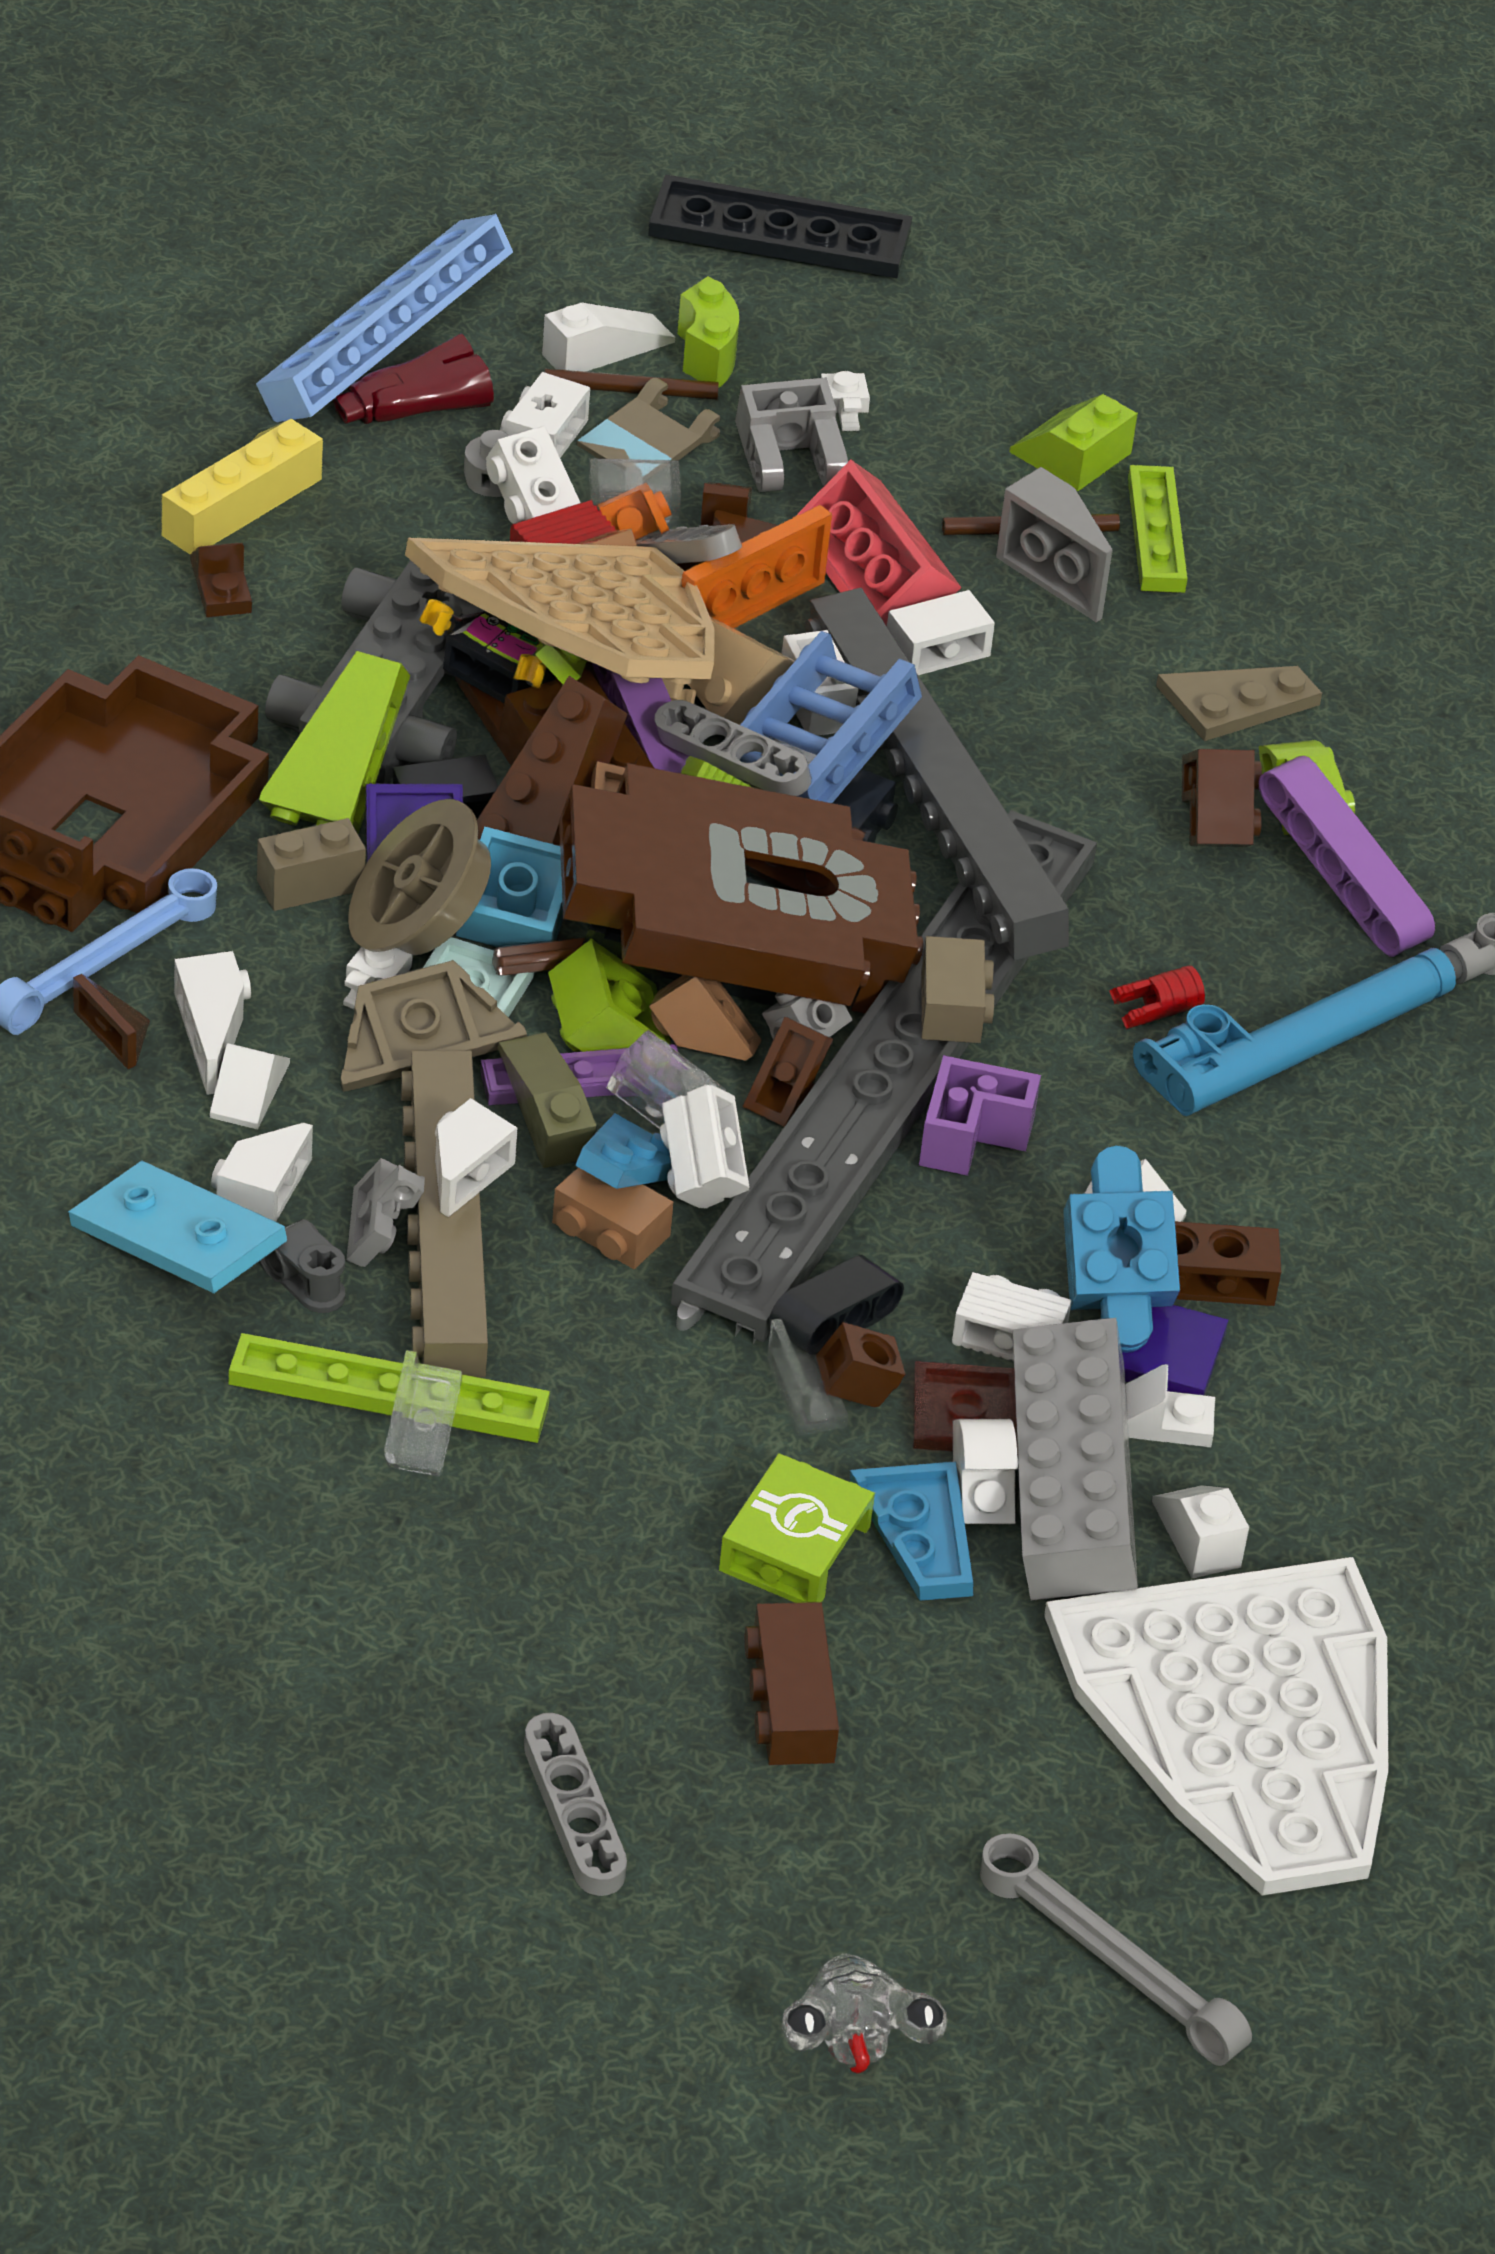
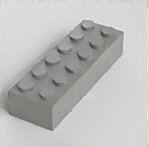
M1117 1318L1013 1329L1022 1557L1030 1599L1040 1600L1138 1589L1124 1360Z

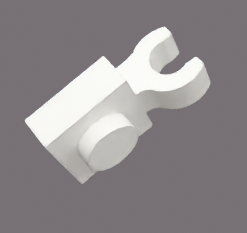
M849 371L821 374V378L827 377L837 409L836 413L839 414L842 431H859L858 413L869 412L870 396L865 374Z
M361 947L346 967L344 986L351 988V991L344 999L343 1005L354 1009L358 986L407 973L412 966V955L397 948L382 952H372Z

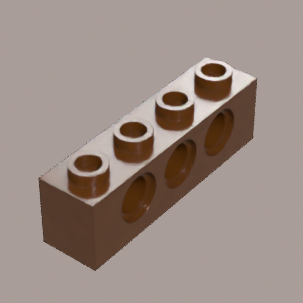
M1175 1221L1180 1292L1176 1299L1275 1306L1281 1277L1279 1229Z

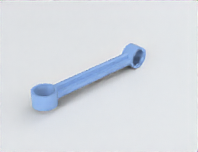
M193 868L180 870L170 877L168 895L27 983L18 977H12L0 984V1026L13 1035L21 1034L37 1022L46 1003L73 987V977L79 974H83L86 977L91 976L178 920L195 922L210 917L216 909V879L204 870ZM187 892H196L203 894V896L187 897L182 894Z

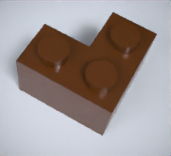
M1197 749L1182 755V802H1190V846L1247 847L1254 845V837H1259L1261 832V811L1259 808H1254V789L1259 790V779L1262 775L1261 762L1254 761L1255 750Z

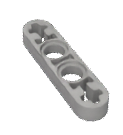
M735 524L669 529L662 534L660 531L635 540L637 546L656 547L674 563L711 561L727 556L742 548Z
M673 700L667 702L655 713L654 720L661 742L675 750L706 761L720 770L763 790L799 796L808 790L811 785L812 777L806 757L790 747L688 701ZM712 735H723L726 737L723 742L715 746L702 744L705 739ZM757 751L763 754L760 759L752 763L740 761V758L749 752Z
M555 1713L537 1715L528 1722L525 1729V1755L574 1878L580 1888L589 1894L604 1896L615 1893L623 1886L626 1878V1853L575 1728L570 1720L562 1715ZM550 1735L552 1741L558 1742V1756L552 1758L549 1742L546 1739H541L542 1736ZM569 1775L578 1779L581 1785L574 1790L565 1791L555 1787L551 1781L558 1776ZM576 1818H588L596 1822L599 1827L590 1833H579L571 1829L568 1824ZM599 1849L598 1857L604 1869H610V1872L601 1873L598 1867L592 1866V1851Z

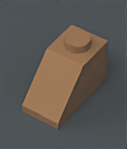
M682 975L659 990L649 1005L652 1010L651 1017L657 1029L665 1036L670 1035L679 1047L746 1061L755 1054L762 1041L720 981Z

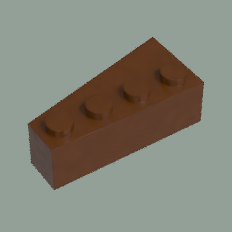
M568 676L477 819L478 839H481L485 826L560 846L559 819L572 784L591 787V776L596 762L610 763L627 713L603 696Z

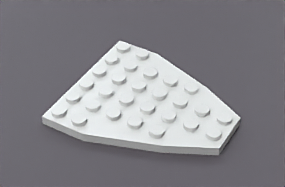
M1353 1557L1046 1602L1044 1617L1075 1699L1173 1815L1263 1896L1368 1879L1388 1775L1387 1636Z

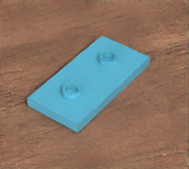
M140 1161L68 1211L71 1226L212 1293L220 1290L287 1241L284 1225L144 1161Z

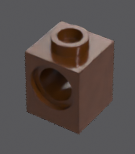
M845 1322L838 1327L816 1355L826 1394L871 1407H880L889 1394L900 1385L903 1377L906 1375L894 1336Z

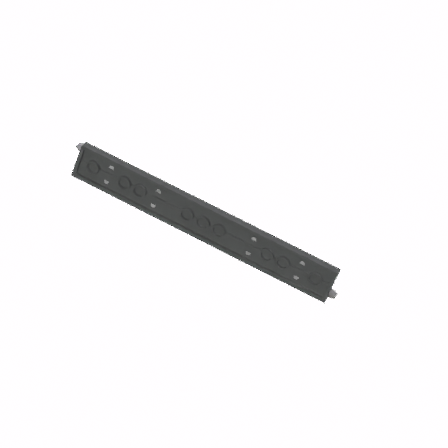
M1010 810L1008 813L1009 817L1066 904L1093 866L1097 842ZM959 882L921 935L923 937V952L918 965H911L904 983L888 981L748 1177L749 1190L733 1198L673 1282L671 1305L678 1307L676 1320L678 1330H688L708 1310L737 1322L735 1337L741 1328L744 1327L754 1331L753 1344L756 1340L764 1342L773 1329L770 1326L769 1318L778 1299L785 1292L808 1279L930 1102L943 1055L960 1058L970 1042L921 1039V968L926 936L984 940L985 960H992L994 963L992 989L985 990V994H994V1008L1029 957L1014 961L1004 943H997L992 932L991 922L986 915L978 913L973 894L968 886L963 887Z

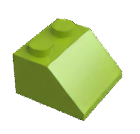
M1101 394L1062 410L1012 445L1009 452L1036 468L1042 467L1074 487L1076 491H1079L1132 453L1138 413L1120 404L1118 401Z
M590 939L548 972L553 990L551 999L558 1010L562 1026L560 1028V1035L566 1045L573 1051L585 1052L671 1044L670 1036L663 1035L657 1029L651 1017L652 1010L649 1005L657 994L656 984L630 965L622 963L620 958L593 939Z

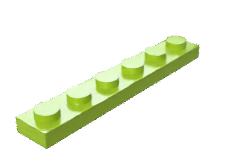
M241 1333L229 1368L228 1385L538 1443L550 1397V1391L245 1333Z

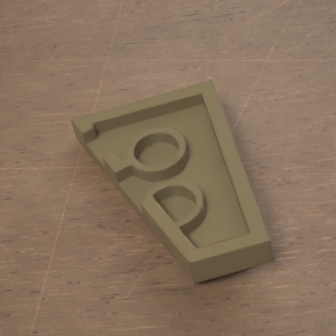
M1298 666L1158 674L1156 685L1204 741L1319 706L1322 692Z

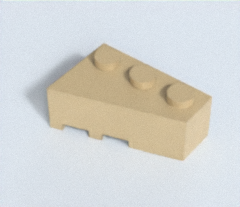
M711 618L715 628L714 665L711 679H692L688 685L697 692L696 696L708 711L740 725L745 720L749 710L757 706L770 691L775 680L783 675L795 661L757 642L740 631Z

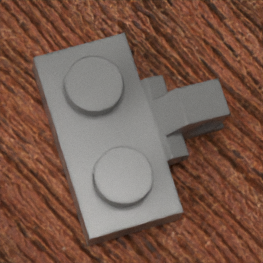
M380 1158L354 1186L346 1260L358 1266L366 1267L378 1253L383 1254L390 1248L396 1235V1226L393 1225V1219L398 1218L400 1209L414 1208L424 1192L425 1177L418 1176L404 1169L401 1165L397 1166Z

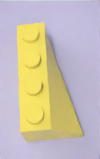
M288 419L259 433L247 445L162 494V536L191 554L198 547L214 545L322 480L323 438L293 419Z

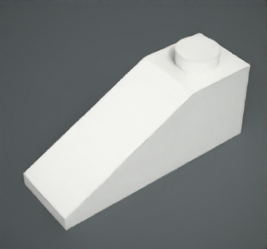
M579 303L545 314L542 355L558 370L586 372L675 343V336L650 313Z
M233 951L175 959L174 994L207 1095L215 1094L227 1043H235L243 1021L244 1000L251 998L248 972L246 969L239 970Z

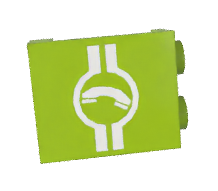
M779 1453L723 1535L719 1571L795 1603L822 1602L826 1593L828 1570L855 1529L867 1533L871 1527L875 1492Z

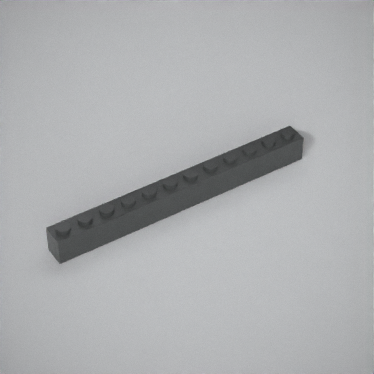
M862 588L810 600L811 619L805 622L806 633L828 630L845 663L881 677L892 668L898 659L909 662ZM917 674L922 695L921 699L877 750H883L887 757L891 774L894 777H900L904 784L908 801L911 804L916 803L920 809L926 830H933L938 838L943 857L952 860L960 884L963 887H969L978 913L987 916L991 922L995 940L998 944L1004 943L1014 961L1068 947L1069 908ZM858 688L856 706L863 702L869 695V692Z

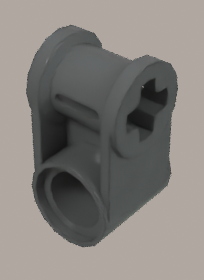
M301 1219L285 1227L287 1241L260 1260L262 1268L275 1282H280L310 1311L329 1313L337 1310L346 1299L345 1287L340 1282V1275L345 1269V1255L323 1237L316 1227L306 1219Z

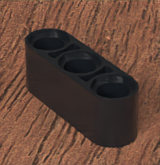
M858 1255L785 1292L774 1305L769 1323L770 1326L811 1355L818 1354L843 1322L868 1328L894 1311L903 1296L904 1285L866 1256Z

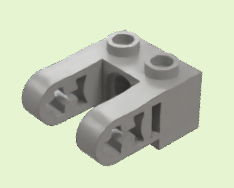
M827 377L741 385L735 422L758 492L783 489L784 467L779 450L809 448L823 486L848 463L846 450L835 418L837 409Z

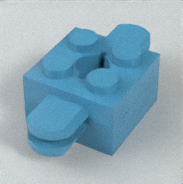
M1112 1146L1101 1151L1091 1168L1092 1193L1070 1194L1063 1210L1069 1299L1072 1300L1070 1310L1101 1309V1319L1117 1318L1122 1352L1129 1353L1139 1350L1148 1341L1153 1331L1152 1307L1173 1306L1180 1292L1173 1191L1143 1192L1141 1162L1137 1154L1127 1147Z

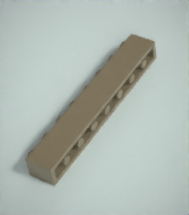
M412 1050L411 1071H401V1101H411V1106H403L402 1110L403 1136H412V1142H404V1169L414 1172L418 1176L425 1177L424 1192L414 1206L416 1214H407V1245H417V1251H409V1282H419V1288L410 1289V1319L420 1320L421 1325L412 1326V1358H422V1367L473 1377H486L488 1337L480 1192L451 1216H445L440 1212L435 1163V1130L438 1122L447 1112H454L470 1098L474 1100L472 1051Z

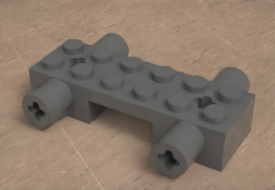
M411 560L398 579L356 567L351 571L345 583L341 605L345 614L368 622L322 687L283 674L278 675L268 693L265 707L266 717L270 722L281 727L291 728L300 735L356 651L402 663L410 674L375 784H388L393 776V767L452 759L457 741L456 729L424 719L423 705L444 674L453 677L455 675L443 669L446 637L436 635L433 632V626L421 623L419 618L430 599L445 603L453 609V615L457 617L485 610L454 594L440 590L438 588L439 585L429 576L422 574L420 568Z

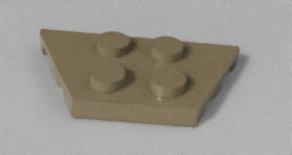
M454 960L358 986L354 1017L347 1042L348 1048L345 1064L341 1073V1088L345 1092L401 1077V1071H411L412 1050L472 1051V1057L497 1051L499 1042L526 1037L527 1033L525 1027L520 1022L515 1024L497 1007V1001L484 988L474 985L470 975Z

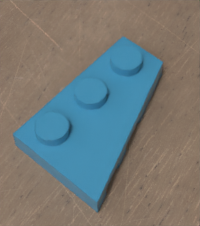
M616 1113L583 1146L575 1165L615 1189L668 1180V1171L672 1169L670 1153L662 1141L661 1134H651Z

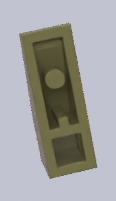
M546 1032L499 1042L498 1050L542 1167L547 1168L576 1162L583 1146L596 1132V1123L581 1084Z

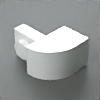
M954 1420L953 1462L956 1461L957 1474H959V1488L965 1524H1015V1470L1018 1469L1016 1434L1012 1420Z

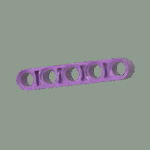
M592 663L602 690L611 703L627 713L625 724L655 769L681 773L682 767L686 764V759L689 755L661 742L654 720L657 710L665 703L671 701L662 678H650L647 683L630 682L623 679L621 675Z
M1305 755L1298 756L1260 776L1259 790L1267 806L1379 949L1389 957H1394L1430 939L1434 935L1435 922L1428 907L1314 761Z

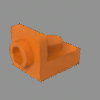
M647 483L641 484L597 505L602 515L606 516L607 521L610 520L611 526H615L616 530L632 529L635 540L656 530H659L661 534L669 530L665 518L671 516L672 513L661 490L653 494Z

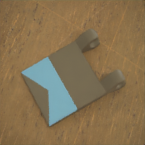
M652 378L645 384L635 399L578 439L577 446L637 483L644 484L660 475L700 444L710 443L718 438L720 430L714 424L720 421V415L710 409H705L697 416L690 428H686L658 411L668 404V398L662 395V392L668 389V384L658 378Z

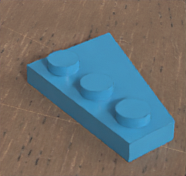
M956 1461L850 1470V1482L875 1492L872 1521L919 1601L973 1596V1577Z

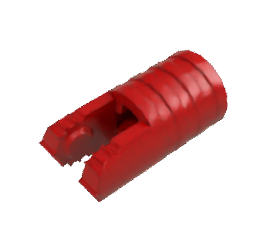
M1190 965L1109 990L1114 1004L1125 1003L1143 997L1145 1006L1131 1010L1121 1018L1126 1029L1189 1011L1195 1006L1204 1004L1205 991L1201 977L1197 970Z

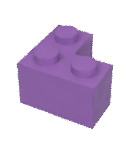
M943 1055L924 1124L919 1166L968 1175L977 1142L1026 1151L1035 1118L1041 1075Z

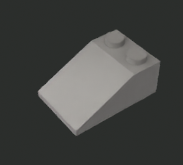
M1040 467L1005 489L996 558L1093 621L1098 622L1101 620L1113 550L1076 489Z

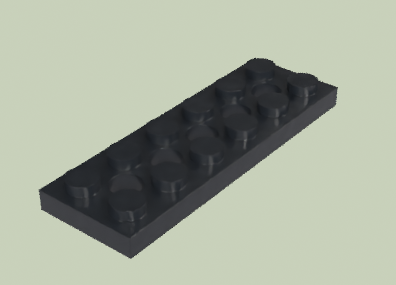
M665 174L649 221L648 236L898 278L911 232L913 216Z

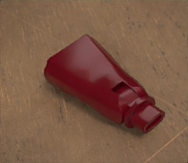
M460 333L407 362L379 369L365 375L360 381L349 386V392L338 395L333 399L334 408L345 424L360 419L364 424L372 423L373 417L378 422H385L432 411L462 410L491 406V403L494 402V391L487 365L479 355H474L471 344Z

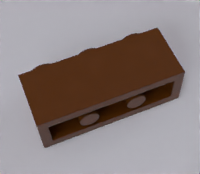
M822 1602L757 1604L754 1626H746L744 1636L746 1659H756L757 1667L750 1670L751 1701H761L762 1711H756L755 1713L756 1743L766 1744L769 1765L835 1763L839 1725Z

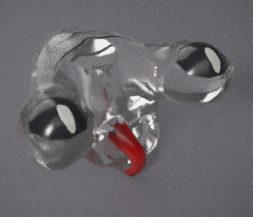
M843 1953L827 1961L811 1980L805 1995L794 2001L784 2011L781 2030L783 2038L796 2051L802 2052L815 2049L825 2040L828 2051L835 2060L847 2065L854 2073H862L872 2062L881 2060L885 2055L891 2029L901 2030L905 2036L919 2044H932L943 2037L946 2031L947 2012L938 2000L926 1993L906 1989L889 1973L871 1961L856 1955Z

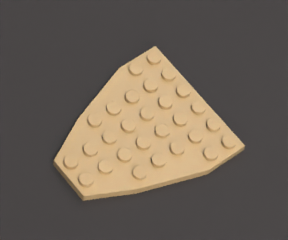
M408 538L405 556L420 568L422 574L429 576L436 582L440 590L454 594L529 633L545 645L565 650L613 671L630 682L647 683L650 678H664L677 684H690L692 679H711L714 665L715 628L697 585L694 586L689 582L686 583L685 588L681 586L684 570L656 547Z

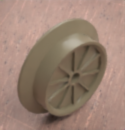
M454 799L438 800L427 804L400 822L377 847L357 881L349 906V930L358 945L372 952H382L397 948L411 955H421L442 945L468 920L487 886L491 870V856L487 846L478 839L477 820L467 805Z

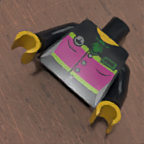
M435 599L428 601L419 621L433 626V632L436 635L446 637L444 670L502 703L505 702L506 694L532 686L540 688L545 682L555 680V675L535 655L540 642L538 638L486 611L457 617L453 615V609L445 603Z

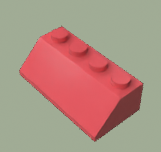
M851 459L797 514H802L818 505L823 506L832 513L826 574L840 593L862 588L886 626L890 610L955 594L962 588L882 481Z

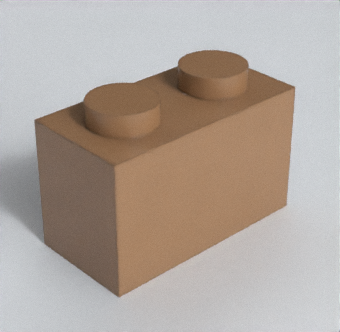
M578 1167L555 1188L552 1223L559 1226L565 1234L573 1237L576 1236L596 1247L607 1258L618 1260L635 1269L670 1237L674 1202L643 1184L615 1189Z

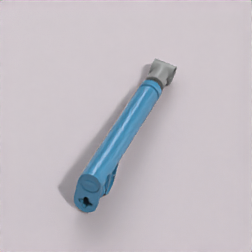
M1495 913L1481 916L1474 931L1441 946L1440 950L1430 948L1251 1033H1248L1227 1012L1217 1006L1205 1004L1195 1006L1189 1010L1186 1022L1169 1030L1166 1037L1156 1042L1145 1038L1135 1043L1133 1048L1135 1066L1139 1074L1182 1115L1189 1116L1449 993L1456 984H1462L1483 973L1495 975Z

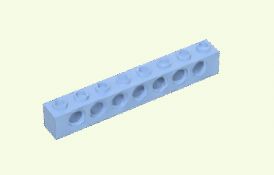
M493 214L458 221L257 382L258 390L273 421L282 422L288 419L295 420L312 417L511 255L513 250L497 215Z

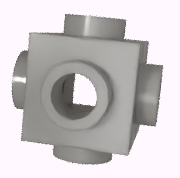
M777 993L775 998L778 1002L762 1013L770 1028L773 1040L784 1017L800 1022L828 1037L852 1021L845 1005Z

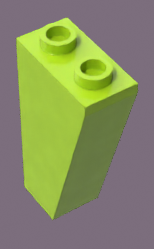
M356 651L262 790L259 800L271 811L270 817L272 819L296 826L299 819L320 825L349 818L357 834H359L366 813V784H375L410 678V674L402 663Z

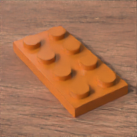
M818 505L802 514L796 515L792 519L743 542L742 548L736 552L715 560L705 561L684 571L681 586L685 588L687 582L694 586L697 585L709 616L732 628H736L825 583L832 513L823 506Z

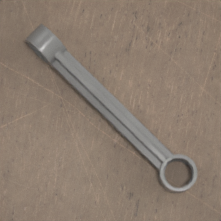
M1006 1833L991 1838L985 1844L980 1877L984 1886L991 1893L1004 1898L1023 1897L1186 2027L1188 2039L1194 2049L1212 2064L1217 2066L1225 2065L1251 2043L1252 2032L1249 2023L1235 2005L1223 1998H1214L1207 2002L1038 1868V1850L1029 1839L1021 1835ZM1001 1858H1011L1023 1863L1027 1869L1021 1872L1008 1873L997 1869L992 1862Z

